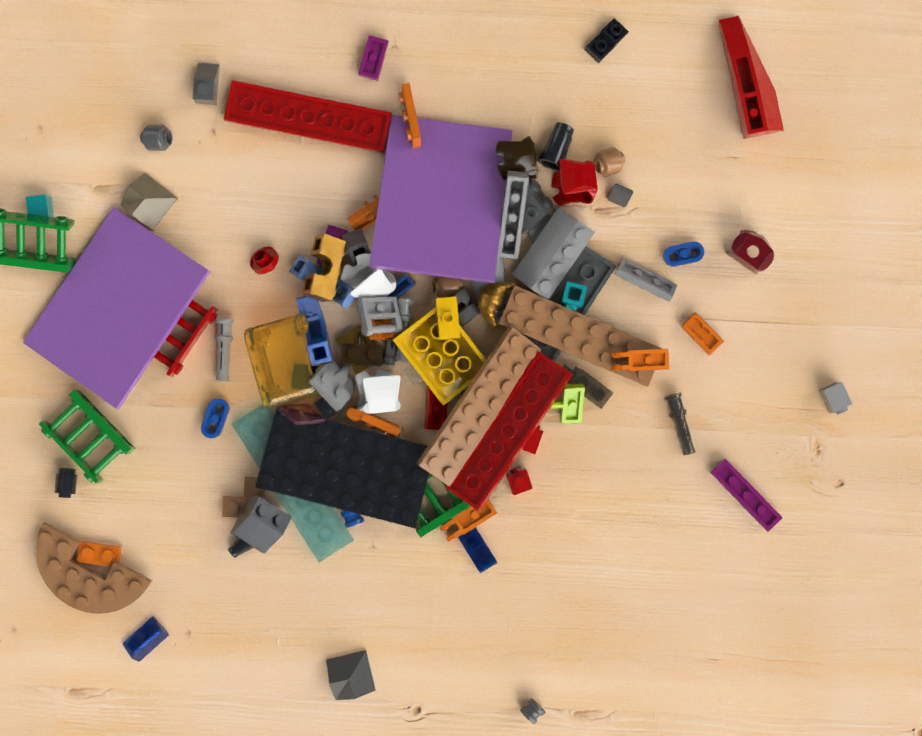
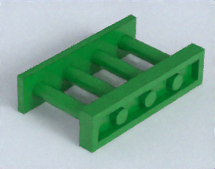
M0 208V265L69 273L75 265V258L66 255V231L71 229L75 224V220L68 219L65 216L48 217L8 212ZM4 223L16 224L17 250L15 251L5 248ZM25 225L37 227L36 253H30L25 250ZM45 228L57 229L56 256L48 255L45 252Z
M73 390L68 395L72 399L71 404L51 424L48 421H41L39 423L42 427L41 432L47 438H52L85 472L83 475L88 481L100 483L103 479L98 474L119 454H130L136 448L80 390ZM77 409H82L86 413L85 419L68 436L63 438L56 429ZM91 424H96L100 428V433L77 453L70 444ZM110 438L115 443L113 445L114 448L92 468L84 459L105 439Z
M427 482L425 495L434 507L437 517L432 520L426 519L420 510L418 517L419 528L416 529L417 534L420 538L469 508L470 505L447 490L454 501L452 502L454 506L448 510L446 507L443 508Z

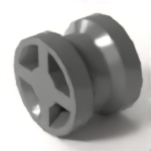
M533 698L528 701L526 707L520 709L521 713L532 724L537 722L539 716H543L546 713Z

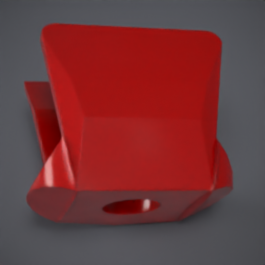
M560 159V171H555L551 184L552 188L559 189V193L553 196L555 203L559 206L578 202L591 204L598 191L594 162L589 160L580 162Z

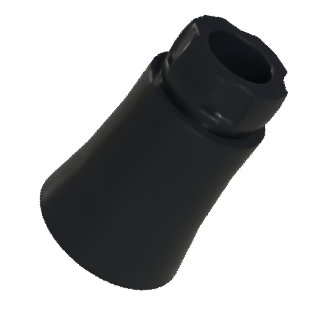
M556 122L537 162L549 169L560 171L559 161L560 159H566L574 129L568 124Z

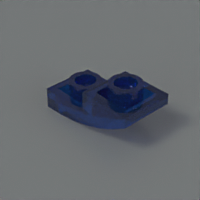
M476 527L458 537L480 574L498 563Z

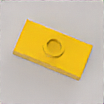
M457 297L436 298L440 340L460 338Z

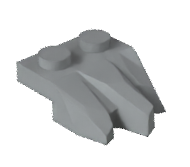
M332 360L321 363L315 370L316 373L309 380V383L337 412L342 409L352 396L355 380L348 377L350 366L341 365L338 367L335 361Z

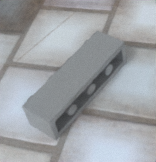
M508 170L497 257L518 259L529 173Z

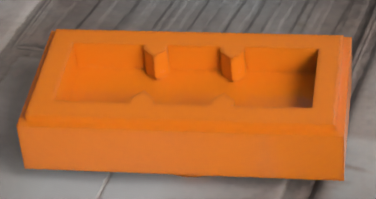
M696 312L680 326L708 356L724 342Z

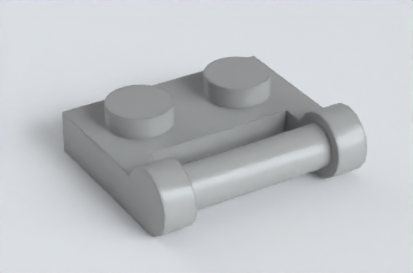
M396 297L361 298L357 301L362 321L361 332L363 336H371L375 333H402L403 328ZM391 319V324L372 325L371 320Z

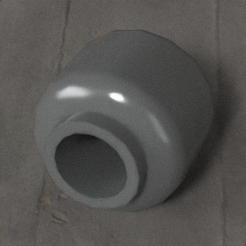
M163 124L147 125L140 135V140L148 151H165L172 144L173 136L171 130Z

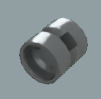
M465 289L453 296L457 297V306L461 303H464L466 306L462 310L458 308L459 325L461 327L481 313L479 308H477V304L475 302L471 303V296Z

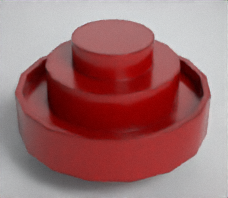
M263 247L257 250L251 257L250 267L259 275L271 272L278 263L279 254L273 247Z

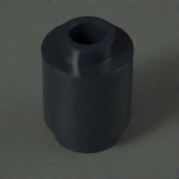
M59 468L58 473H56L54 492L59 493L58 497L71 498V494H76V469Z

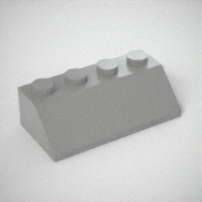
M558 207L512 275L545 299H549L595 232Z

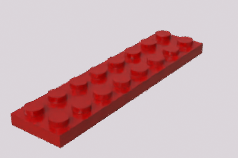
M232 80L224 121L384 154L392 112Z
M538 351L450 486L446 485L445 488L480 512L573 374Z

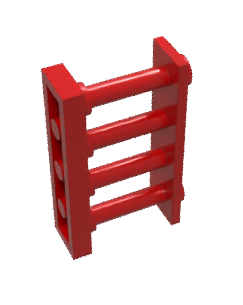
M194 300L190 302L188 307L204 318L196 327L180 317L177 324L192 333V336L184 344L171 334L168 335L165 341L181 352L175 361L159 351L154 356L155 359L169 367L166 375L173 377L181 372L184 367L183 361L209 323L212 324L217 318L218 314L216 312L218 309L211 306L207 310Z

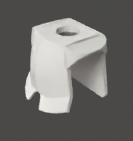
M371 254L355 256L357 265L351 266L346 264L342 272L341 280L354 288L350 294L357 299L387 297L396 288V279L392 273L384 269L369 268Z
M376 370L375 377H370L367 371H362L355 376L360 396L357 404L358 410L371 414L392 412L400 409L401 404L398 401L399 375H393V373L384 370Z

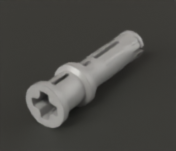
M397 299L403 328L402 333L410 327V323L413 321L411 316L412 299ZM397 346L396 361H408Z
M215 319L217 323L215 339L218 341L216 380L229 381L230 342L233 340L231 327L234 320Z

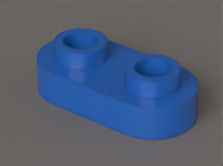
M699 242L670 246L664 251L663 260L670 267L695 263L703 258L704 248ZM690 249L696 251V256L690 255ZM671 253L676 254V260L670 259Z
M214 399L210 402L201 425V432L205 437L216 438L222 433L230 411L227 401L224 399ZM218 405H221L223 407V411L221 413H218L216 411V407ZM211 424H214L216 426V430L214 432H211L209 430V426Z

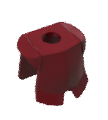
M741 230L732 243L731 251L725 252L756 275L758 272L766 270L774 259V251L766 238L750 230ZM750 246H756L759 249L757 257L752 258L748 255L747 250Z

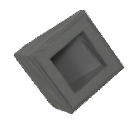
M616 183L611 189L608 201L626 207L633 194V190Z

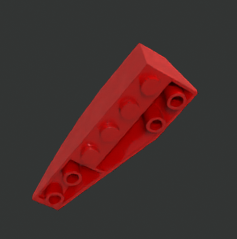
M740 17L720 19L719 26L743 139L784 131L776 90Z

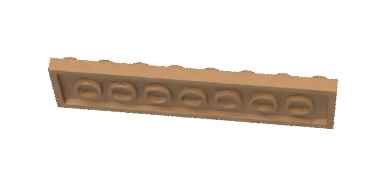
M515 285L498 322L500 325L507 328L511 326L521 334L647 387L655 370H611V365L614 364L627 365V357L613 358L611 357V352L662 349L574 310L564 308L562 305Z
M509 326L416 464L450 486L497 417L519 378L524 374L536 353L542 349L515 328Z

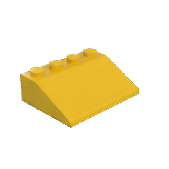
M436 306L393 339V341L444 406L470 385L486 359L460 325V338L440 340Z

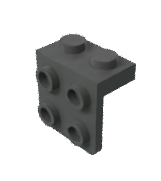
M531 177L528 181L521 234L555 210L551 199L544 195L540 184Z

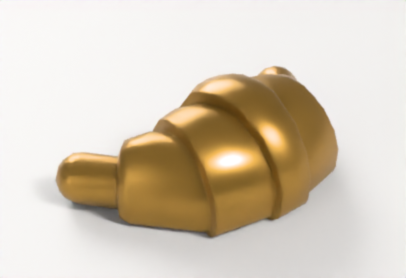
M512 281L488 283L479 293L477 308H479L483 318L488 321L492 328H496L498 325L495 319V312L502 302L503 294L507 290H511L515 285Z

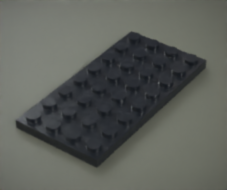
M276 407L255 487L416 528L430 474L416 463L428 446Z

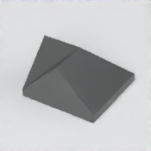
M366 650L326 659L329 685L335 700L356 699L376 691Z

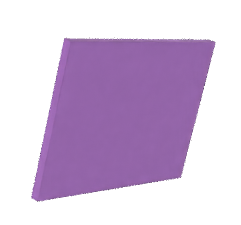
M391 115L369 268L494 283L507 180H503L497 166L503 162V157L496 155L495 150L498 141H511L512 130L417 118L421 135V147L413 148L412 142L408 141L406 136V129L409 128L408 122L404 123L403 116Z
M113 207L23 343L111 406L120 409L211 271Z

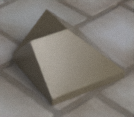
M145 173L128 186L120 205L143 224L154 230L178 198Z

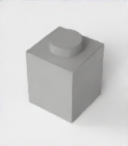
M836 382L819 390L829 413L836 412L837 415L848 410L847 406L852 405V401L842 382Z

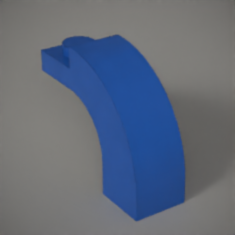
M306 296L296 298L312 366L332 361L330 340L319 301Z

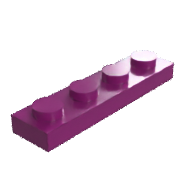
M725 458L710 472L767 532L783 518Z

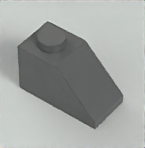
M198 64L194 76L192 97L196 104L217 105L219 64Z
M361 228L342 235L344 241H346L345 245L354 266L357 265L355 256L371 254Z

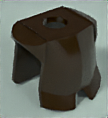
M527 136L522 141L497 142L495 153L503 157V162L498 164L497 167L503 180L507 179L508 170L529 173V177L537 179L539 171L535 143L530 136Z

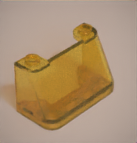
M304 313L257 325L244 331V339L260 397L266 408L283 406L320 395L309 383L314 374H312L302 334H305L308 328V321Z

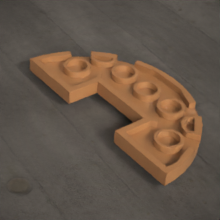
M46 522L42 523L36 542L38 568L50 591L68 606L88 613L114 612L136 601L153 581L118 561L114 562L107 578L72 559L81 541Z

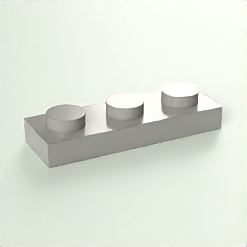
M622 258L615 275L623 280H627L668 302L671 301L677 284L625 258Z

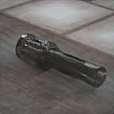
M679 392L665 396L664 400L668 403L669 417L674 421L682 454L689 455L696 451L685 417L687 410L683 407L682 393Z

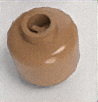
M614 147L597 152L593 160L595 170L604 177L621 172L625 163L624 154Z
M435 276V279H432L433 293L438 298L453 297L460 290H463V280Z

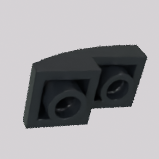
M614 18L584 50L599 64L629 31Z

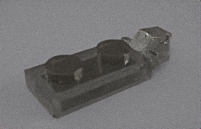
M564 364L562 367L573 374L568 384H583L585 387L584 397L602 409L613 392L583 369L575 366L572 370Z

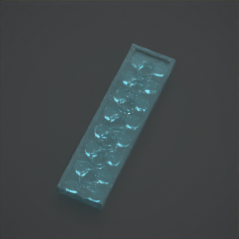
M267 402L232 424L259 469L274 418V412ZM275 492L287 513L292 516L293 523L318 562H321L354 541L334 507Z

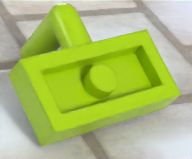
M566 384L562 390V399L555 400L550 409L561 408V424L581 423L585 392L583 384Z

